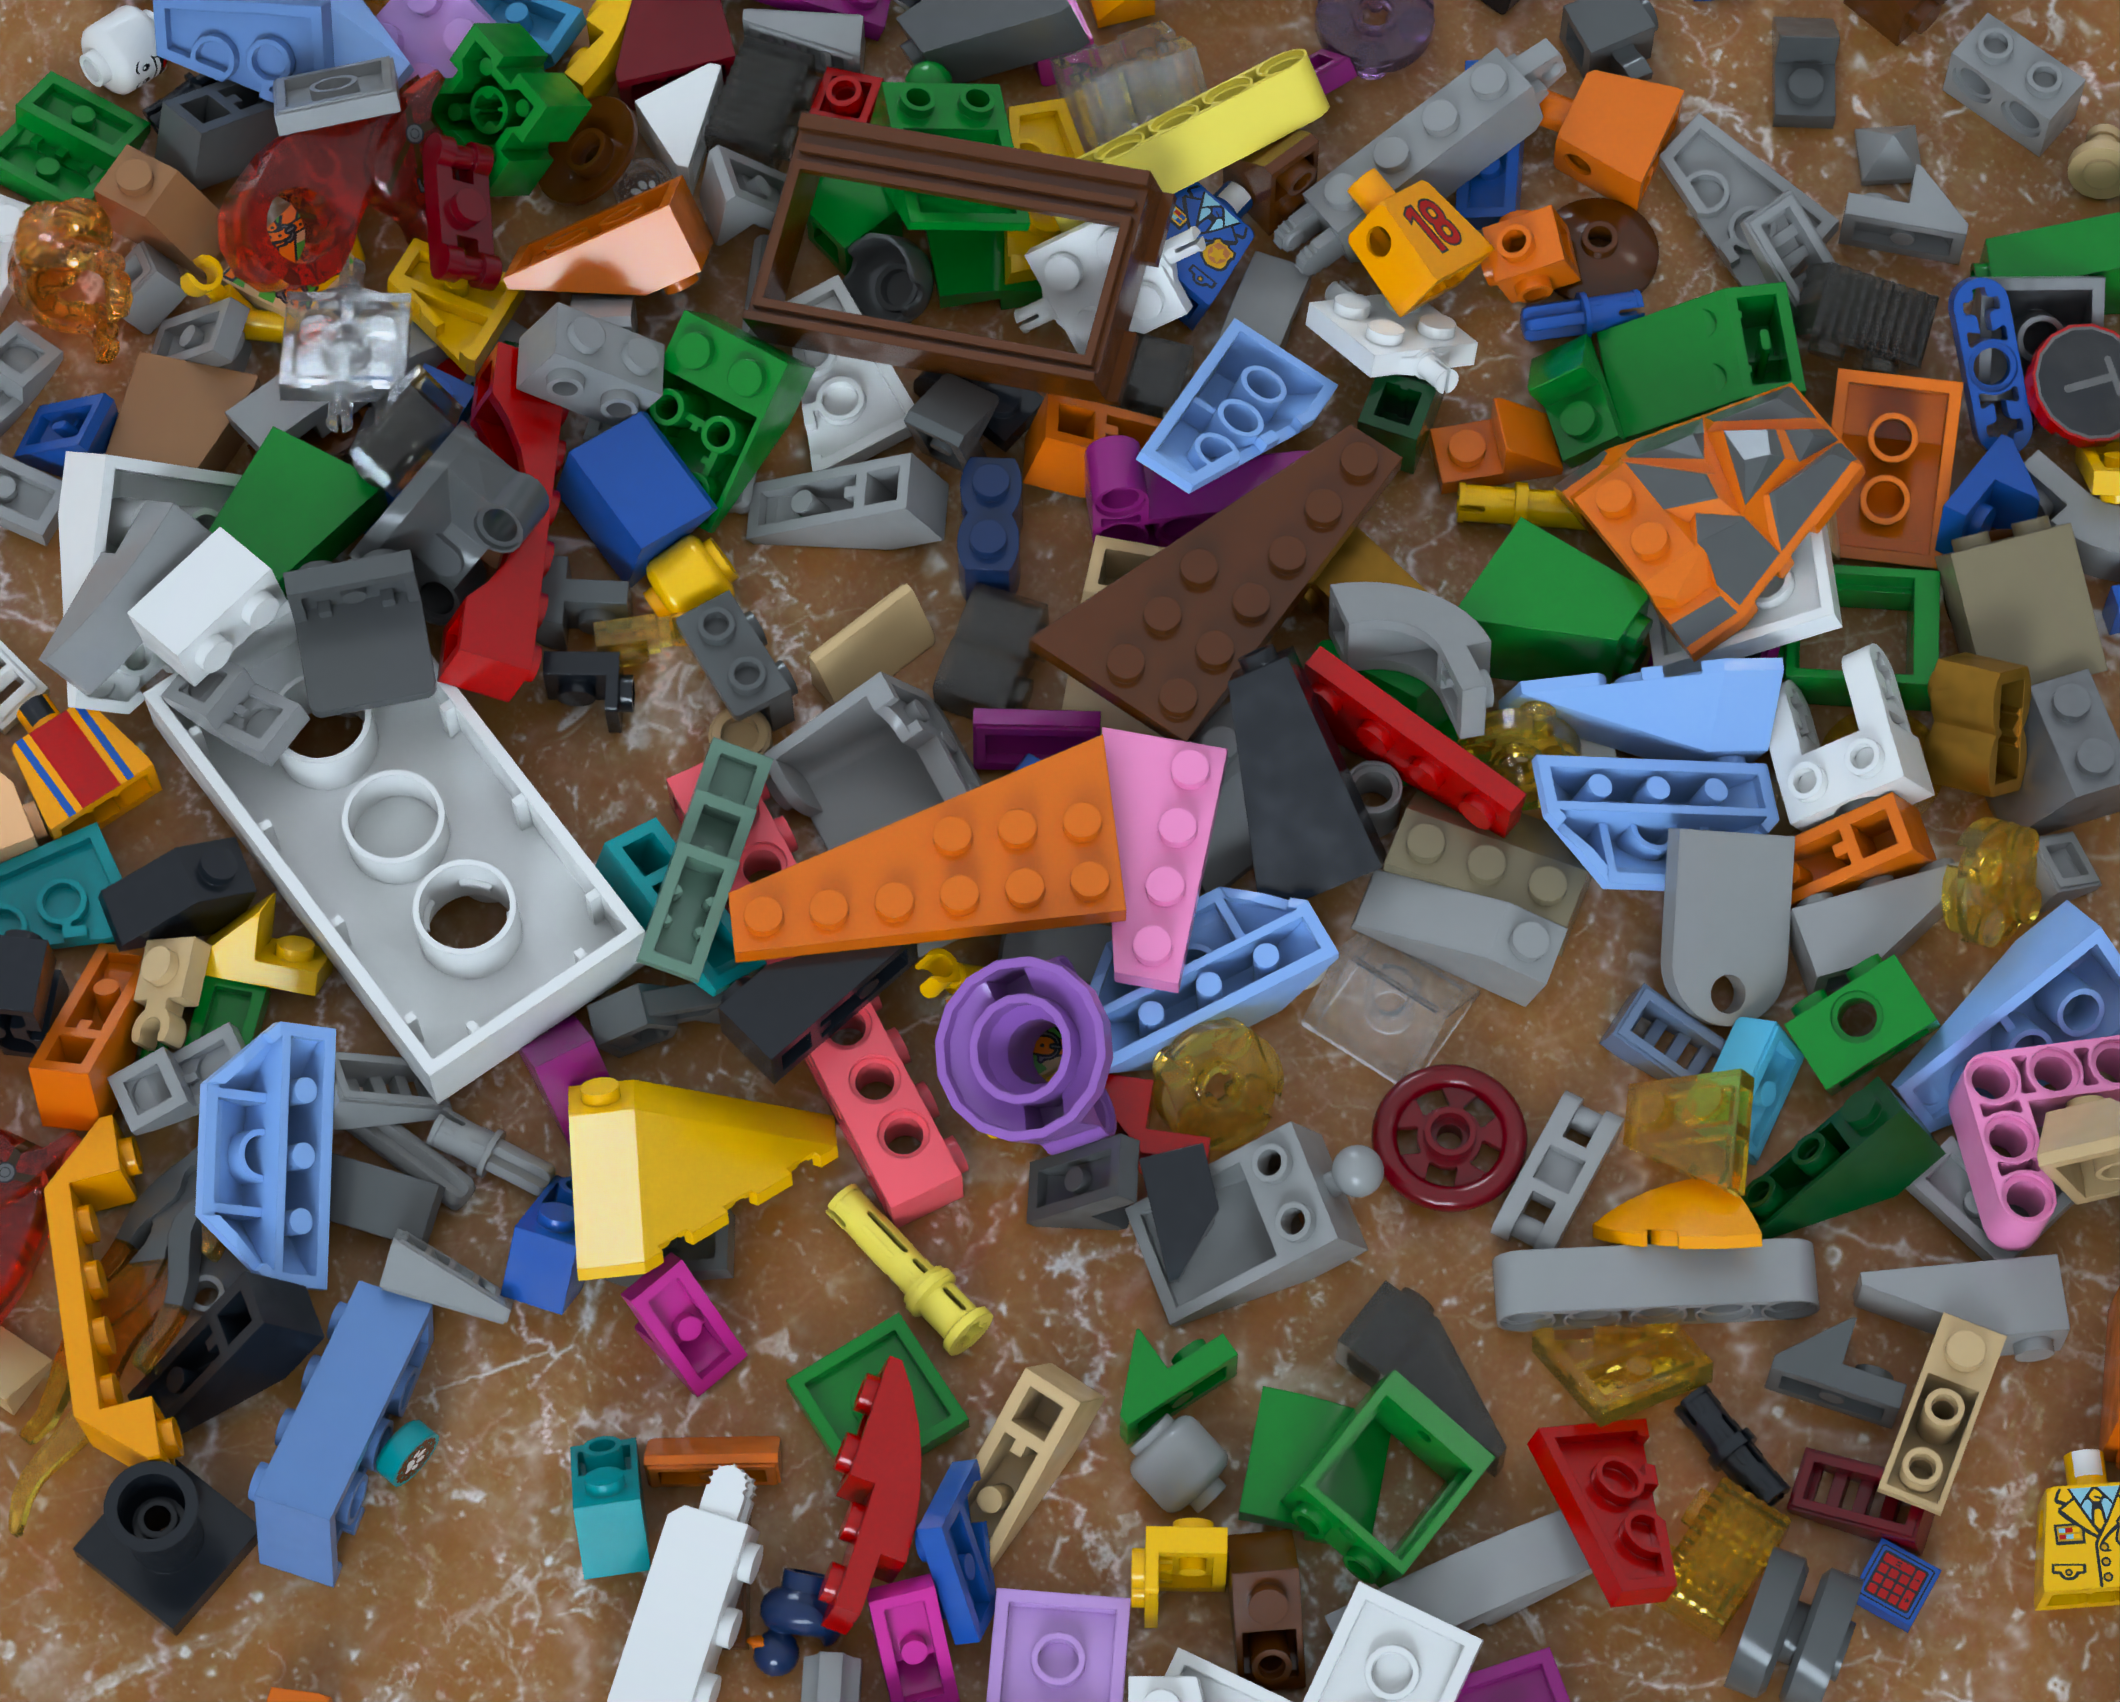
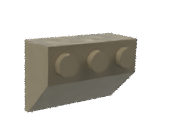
M1420 790L1416 792L1406 807L1384 862L1383 870L1507 901L1568 928L1558 956L1561 957L1592 879L1590 873L1546 821L1521 813L1519 822L1505 838H1502L1488 829L1484 830L1474 826L1462 814Z

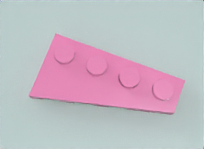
M1102 727L1126 903V921L1111 922L1114 981L1179 993L1226 772L1228 749Z

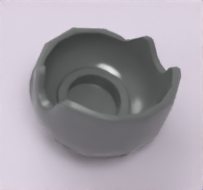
M869 233L849 246L848 253L852 256L853 262L849 273L842 281L862 315L911 323L924 312L932 296L934 279L928 256L914 242L900 236Z

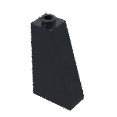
M1268 644L1243 655L1238 659L1241 668L1233 672L1228 681L1257 892L1287 900L1290 897L1306 900L1382 868L1387 853L1294 647L1291 646L1276 652L1274 645Z

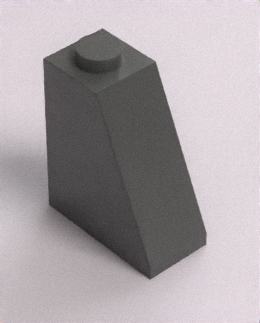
M922 0L896 18L908 39L900 45V48L912 67L922 61L938 62L949 71L953 83L971 82L1076 51L1090 43L1067 0Z

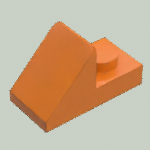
M1493 398L1491 419L1433 428L1429 432V444L1441 495L1458 492L1459 482L1496 486L1514 483L1515 481L1520 482L1563 474L1558 445L1547 413L1503 398Z

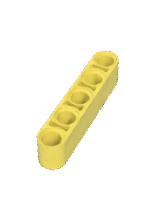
M1292 49L1269 58L1076 159L1151 171L1162 192L1174 194L1322 117L1328 111L1330 105L1306 50ZM1054 216L1061 233L1085 222Z

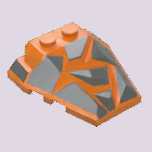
M1791 382L1606 449L1553 487L1556 494L1590 535L1597 532L1647 593L1659 620L1690 658L1696 662L1749 623L1758 611L1755 601L1774 576L1780 579L1786 576L1794 565L1792 553L1809 532L1818 534L1865 475L1866 471L1859 459Z

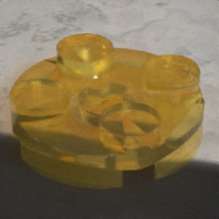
M1529 701L1519 708H1507L1488 712L1485 717V735L1466 739H1459L1457 735L1456 740L1459 746L1527 794L1522 811L1541 808L1531 763L1536 754L1582 756V745L1578 734L1567 722L1556 717V710L1552 705L1542 701ZM1514 757H1524L1528 760L1525 762H1517V760Z
M1984 817L1976 820L1966 828L1956 843L1957 846L1966 847L1961 856L1959 866L1947 864L1942 883V911L1949 930L1962 934L1964 937L1961 941L1986 948H1995L2008 941L2016 933L2021 923L2026 925L2032 924L2040 912L2042 896L2040 890L2035 887L2039 835L2035 829L2021 826L2012 821Z
M1229 1017L1202 1022L1187 1029L1170 1046L1162 1048L1157 1053L1152 1065L1155 1075L1153 1084L1154 1103L1162 1121L1174 1133L1210 1137V1150L1215 1151L1237 1148L1258 1136L1272 1117L1268 1114V1111L1274 1104L1275 1095L1277 1094L1281 1098L1284 1086L1282 1064L1274 1048L1261 1035L1245 1026L1239 1020ZM1219 1072L1223 1075L1231 1073L1232 1079L1224 1084L1225 1094L1222 1097L1216 1099L1210 1092H1205L1206 1085L1213 1075Z

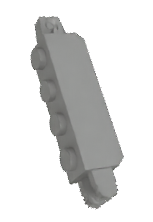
M1547 38L1518 56L1514 53L1505 57L1496 47L1302 193L1306 204L1290 215L1281 225H1278L1277 230L1274 231L1273 242L1280 250L1283 249L1288 253L1290 250L1294 251L1295 248H1299L1302 243H1306L1322 231L1320 235L1310 241L1309 245H1305L1300 250V253L1296 255V264L1294 266L1301 274H1306L1308 277L1311 275L1315 276L1316 273L1321 272L1323 268H1327L1343 255L1350 263L1361 262L1348 243V235L1367 215L1347 193L1350 186L1366 172L1376 168L1396 193L1423 180L1430 183L1446 199L1460 186L1470 181L1537 130L1543 119L1539 104L1549 94L1548 88L1567 72L1561 53Z

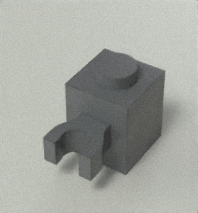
M1576 0L1563 6L1559 38L1583 79L1586 73L1592 70L1645 81L1652 78L1653 71L1646 59L1651 58L1654 33L1658 30V19L1649 0Z

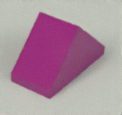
M574 1014L518 1050L569 1148L568 1086L582 1085L585 1081L593 1078L610 1077L594 1039Z

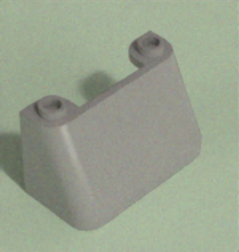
M881 671L763 754L774 759L769 771L771 777L766 780L771 795L786 811L794 808L801 814L811 817L827 850L983 785L954 729L938 704L923 690ZM959 939L917 943L918 958L927 954L931 949L942 948Z

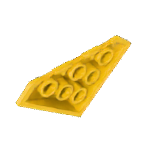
M598 1077L587 1080L582 1085L568 1086L578 1281L646 1274L664 1263L662 1249L667 1247L673 1239L684 1236L685 1242L694 1245L729 1224L727 1210L732 1208L738 1200L749 1197L751 1204L759 1206L793 1185L791 1172L803 1161L812 1159L813 1165L822 1168L837 1159L838 1146L835 1116L634 1079L617 1081L610 1077Z

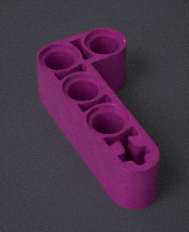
M1125 435L1102 437L1092 442L1086 448L1084 454L1085 496L1093 544L1096 535L1167 547L1310 451H1290L1259 455L1188 494L1136 460L1141 447L1134 438Z

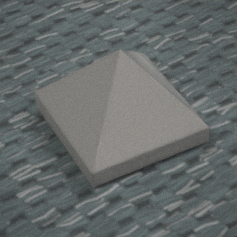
M1915 125L1855 129L1854 136L1862 186L1912 182L1916 164L1921 165Z

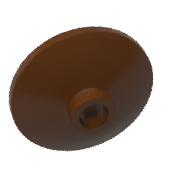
M596 96L587 99L593 106L567 142L549 143L548 151L554 161L540 179L539 185L544 194L552 201L563 206H579L589 203L606 193L623 175L632 160L637 146L638 123L632 109L622 100L613 96Z
M1606 198L1581 199L1557 210V213L1569 228L1581 281L1553 291L1564 299L1570 300L1574 299L1575 294L1578 292H1585L1587 297L1630 292L1633 289H1638L1642 293L1647 288L1657 269L1659 246L1652 227L1639 212L1624 203ZM1603 239L1610 244L1605 247H1596L1589 240Z

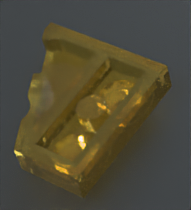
M1741 1068L1628 1084L1623 1145L1636 1154L1657 1163L1669 1165L1676 1171L1696 1180L1699 1178L1713 1184L1735 1197L1745 1196L1754 1077Z

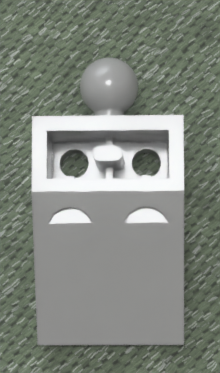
M1292 1121L1208 1164L1219 1211L1214 1218L1215 1223L1200 1243L1185 1268L1179 1282L1171 1284L1168 1281L1148 1196L1124 1208L1168 1322L1171 1326L1177 1327L1312 1280L1368 1251L1346 1195L1365 1197L1376 1191L1384 1177V1166L1380 1156L1373 1149L1364 1145L1348 1146L1336 1155L1334 1161H1332L1322 1134ZM1301 1212L1304 1214L1305 1224L1303 1227L1298 1217V1214Z

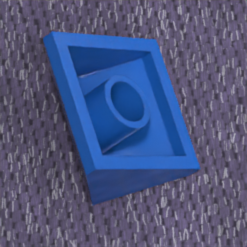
M646 411L638 412L570 450L556 490L560 492L562 501L621 581H629L630 587H633L646 575V566L650 560L682 537L690 535L718 509Z

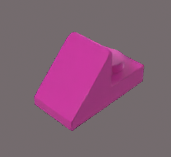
M670 1252L663 1258V1264L640 1277L623 1291L621 1296L639 1320L634 1327L638 1335L696 1397H699L748 1355L684 1261Z
M931 1573L869 1588L866 1598L872 1620L871 1627L890 1702H960Z

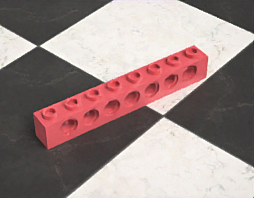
M703 762L666 779L670 805L681 826ZM766 783L756 808L757 812L739 861L740 865L731 891L750 884L751 882L748 879L758 871L769 870L776 873L797 864L792 853L798 850V846L790 826L783 816L773 819L764 803L765 800L771 798ZM728 896V899H727V902H726V905H725V909H726V910L728 911V913L730 914L729 896ZM794 957L768 959L765 961L769 965ZM878 995L835 1032L837 1033L846 1028L856 1029L864 1035L861 1040L852 1045H840L831 1039L834 1035L832 1034L810 1053L804 1061L833 1116H835L837 1124L886 1217L897 1228H900L963 1198L962 1173L969 1171V1168L954 1136L951 1135L943 1139L933 1119L939 1117L940 1113L928 1086L924 1081L914 1085L904 1065L910 1063L911 1058L900 1033L895 1027L887 1031L883 1027L876 1011L882 1009V1003ZM872 1082H882L892 1088V1091L886 1097L877 1100L865 1098L859 1093L864 1086ZM901 1136H911L921 1142L920 1147L909 1154H898L888 1148L894 1139Z

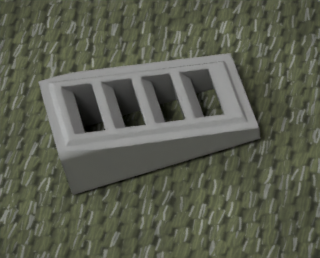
M743 9L742 22L747 51L821 74L825 73L827 66L863 74L866 51L864 16L842 13Z
M1792 189L1785 191L1739 223L1767 284L1786 282L1795 329L1809 326L1854 295L1853 290ZM1784 214L1789 225L1768 238L1763 228ZM1795 237L1799 247L1783 258H1780L1775 249ZM1805 258L1809 268L1795 278H1792L1788 269ZM1815 280L1818 290L1804 298L1800 289Z
M337 1051L335 1053L333 1130L436 1120L444 1107L452 1109L449 1098L440 1104L436 1103L403 1057ZM408 1082H414L418 1096L411 1094ZM386 1084H388L391 1093L387 1092Z
M399 1228L397 1229L379 1285L382 1287V1290L500 1324L508 1322L514 1300L501 1296V1288L411 1233Z

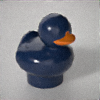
M784 1568L781 1586L772 1588L764 1595L760 1604V1616L768 1630L762 1635H753L746 1639V1643L753 1649V1659L756 1666L764 1674L783 1676L790 1673L796 1667L800 1658V1648L793 1634L819 1638L824 1647L831 1646L840 1637L841 1633L821 1626L828 1603L818 1600L825 1574L802 1569Z

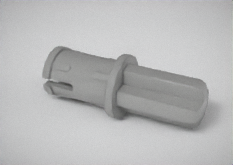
M448 1107L442 1109L427 1137V1145L446 1154L448 1153L476 1168L477 1176L483 1178L490 1172L535 1196H539L556 1173V1168L551 1163L505 1141L506 1131L498 1129L496 1132H493L466 1119V1117L452 1111Z

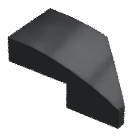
M1203 1143L1139 1158L1169 1284L1179 1282L1200 1243L1215 1223L1214 1218L1219 1211Z

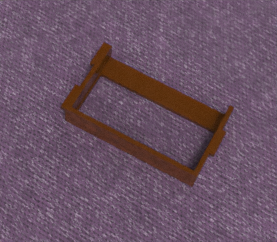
M801 112L797 125L799 134L748 310L744 309L742 319L759 339L771 344L943 375L950 373L970 380L1121 406L1139 340L1138 334L1129 331L1146 266H1159L1177 200L1175 194L1162 192L1151 171ZM820 176L1119 227L1085 355L786 302V294Z

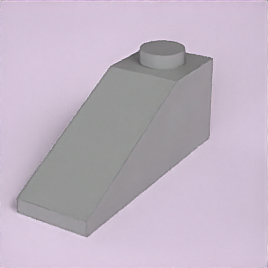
M912 452L756 482L753 486L752 501L749 505L746 539L752 544L894 550L943 541L949 484Z
M1375 870L1372 873L1351 925V929L1523 1007H1526L1546 986L1568 928L1507 901L1381 870Z
M2058 1254L1860 1272L1853 1292L1855 1307L1934 1335L1944 1312L2003 1334L2007 1338L2000 1356L2014 1355L2015 1360L2020 1362H2035L2053 1356L2054 1351L2061 1350L2070 1331Z

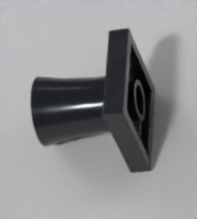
M175 1459L176 1466L163 1461H146L127 1468L115 1478L105 1496L104 1514L75 1545L73 1550L78 1558L177 1636L258 1544L256 1522L177 1459Z

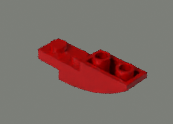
M893 1356L888 1357L877 1376L866 1373L853 1406L854 1411L863 1414L857 1434L846 1432L833 1465V1470L843 1473L836 1496L851 1502L838 1535V1539L847 1542L848 1545L842 1563L839 1564L833 1561L830 1563L819 1591L818 1600L828 1603L821 1626L843 1635H847L861 1615L872 1579L876 1578L892 1583L907 1562L916 1527L921 1491L922 1464L919 1422L913 1392L903 1361Z

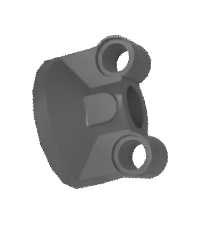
M462 420L348 556L354 560L362 558L366 553L377 549H392L395 551L410 549L419 582L425 620L435 625H447L466 596L485 584L486 569L480 559L488 549L499 553H509L519 548L546 515L549 509V496L544 486L537 479L529 474L514 470L478 440L477 431Z

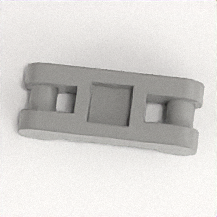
M1566 1090L1493 1223L1491 1234L1507 1242L1514 1237L1532 1246L1533 1249L1559 1248L1573 1217L1601 1165L1614 1146L1625 1119L1608 1110L1604 1115H1601L1583 1106L1584 1098ZM1570 1129L1591 1138L1586 1148L1565 1138ZM1531 1199L1552 1209L1545 1223L1524 1213Z

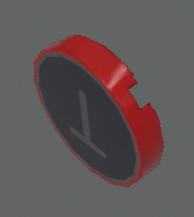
M2091 323L2068 325L2048 336L2035 350L2031 364L2027 366L2024 379L2028 405L2039 424L2050 434L2057 433L2062 438L2070 440L2067 442L2068 444L2080 448L2104 447L2119 439L2120 335L2113 330Z

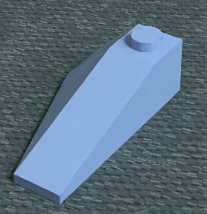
M1234 318L1141 449L1136 460L1190 494L1311 427L1339 385Z
M1722 658L1704 660L1700 664L1701 671L1673 677H1665L1662 665L1643 667L1641 672L1622 676L1611 684H1607L1605 675L1600 673L1520 681L1498 701L1499 712L1503 715L1646 759L1753 763L1769 749L1784 673L1783 658Z
M2066 900L2011 945L1891 1085L1906 1106L1932 1133L1952 1124L1948 1100L1967 1062L1975 1055L1998 1050L2120 1035L2119 952L2101 926ZM2037 1080L2042 1086L2050 1084L2044 1080ZM1975 1088L1981 1096L1995 1099L1987 1090Z

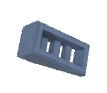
M1644 983L1626 999L1599 1044L1625 1062L1692 1100L1699 1102L1706 1084L1697 1077L1711 1056L1718 1060L1726 1040ZM1641 1017L1651 1022L1642 1038L1632 1032ZM1666 1030L1675 1036L1664 1053H1662L1654 1046ZM1689 1043L1698 1049L1684 1069L1676 1062Z

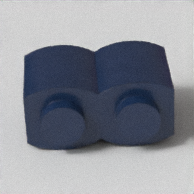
M970 457L963 469L960 481L962 523L957 537L960 589L966 602L1010 604L1018 591L1021 576L1019 541L1023 526L1021 471L1015 458Z

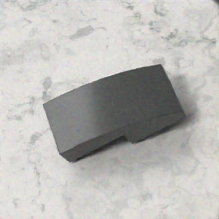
M332 1153L330 1222L393 1240L399 1228L428 1244L446 1187Z

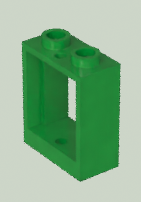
M1833 565L1840 607L1907 611L1906 674H1895L1905 710L1931 712L1928 682L1939 659L1940 571ZM1800 640L1780 647L1777 658H1783L1784 673L1782 682L1787 680L1793 681L1803 693L1808 704L1853 707L1843 670L1800 668Z
M1394 1369L1371 1387L1280 1501L1292 1511V1518L1302 1531L1313 1538L1324 1539L1344 1556L1342 1560L1345 1567L1355 1577L1368 1584L1375 1583L1381 1588L1404 1575L1496 1457ZM1373 1418L1445 1480V1483L1391 1551L1318 1488Z

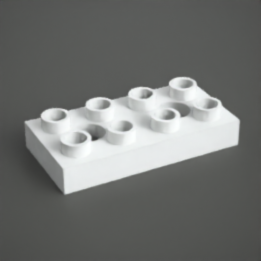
M287 600L278 609L274 619L267 626L255 630L232 652L228 661L245 668L256 684L301 704L306 713L310 714L312 712L308 704L295 622ZM433 655L432 660L437 683V690L433 696L426 699L338 715L342 717L358 716L364 721L360 735L351 746L336 755L324 758L306 757L287 747L272 767L220 740L165 702L161 695L179 673H173L145 691L143 696L154 726L437 1104H440L644 966V964L636 962L645 935L643 927L460 690L455 686L437 681L439 663ZM469 896L485 903L499 902L508 910L506 912L507 921L501 931L490 941L477 947L466 949L448 947L437 942L428 934V932H431L430 923L438 910L448 902L459 897Z

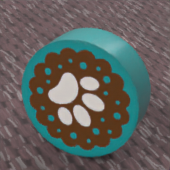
M421 1420L409 1421L394 1433L381 1450L376 1461V1471L395 1487L405 1484L418 1473L433 1454L439 1441L438 1434Z

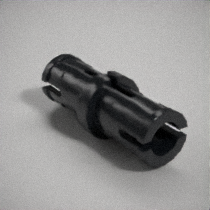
M1708 1385L1697 1388L1680 1402V1405L1675 1407L1674 1413L1702 1443L1701 1445L1709 1453L1708 1463L1715 1471L1722 1470L1732 1480L1757 1515L1771 1509L1785 1497V1494L1789 1493L1791 1490L1789 1484L1773 1469L1761 1451L1756 1447L1757 1437L1749 1428L1742 1429L1724 1409Z

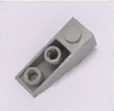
M1975 857L1956 863L1952 858H1942L1923 866L1918 873L1895 880L1892 875H1882L1865 881L1856 891L1838 896H1833L1831 892H1821L1801 900L1791 910L1789 945L1808 996L1820 989H1824L1828 996L1850 983L1846 973L1863 960L1875 954H1879L1883 961L1895 954L1897 959L1901 957L1970 891L1978 867Z

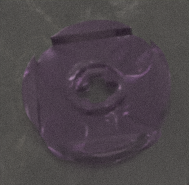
M1318 0L1315 11V31L1323 49L1350 57L1357 75L1362 79L1378 80L1388 72H1395L1409 66L1425 52L1434 34V1ZM1368 8L1371 12L1378 13L1384 9L1388 14L1384 24L1369 25L1364 22L1362 11Z

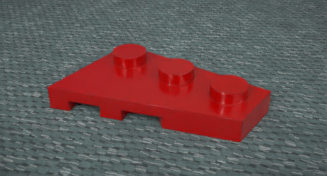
M1646 1418L1538 1428L1527 1445L1610 1607L1666 1602L1678 1585L1666 1521L1657 1515L1653 1492L1659 1484L1655 1465L1647 1464L1644 1444L1650 1437Z

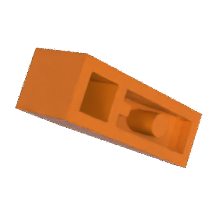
M1047 393L1025 436L1022 483L1086 498L1084 469L1086 448L1092 442L1102 437L1125 435L1138 441L1142 449L1163 419L1102 403Z
M1891 792L1796 835L1791 910L1801 900L1813 894L1831 892L1833 896L1849 893L1856 891L1862 883L1874 877L1892 875L1894 880L1916 874L1923 866L1937 860L1918 808Z
M99 944L34 1055L28 1070L42 1126L90 1131L100 1117L114 1114L119 1104L107 1077L133 1064L138 1045L132 1042V1028L137 1017L145 1010V1006L135 1002L133 999L145 947L119 952L116 944Z

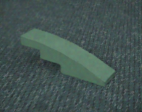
M713 737L678 834L636 962L698 984L728 899V893L731 891L740 865L739 861L757 812L756 808L774 760L773 758Z

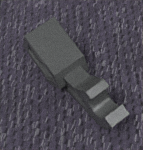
M645 983L634 984L587 1005L595 1044L598 1048L621 1058L673 1038L677 1031L678 1023L697 1020L720 1024L718 1006L721 1005V999L726 990L712 997L695 983L673 987Z

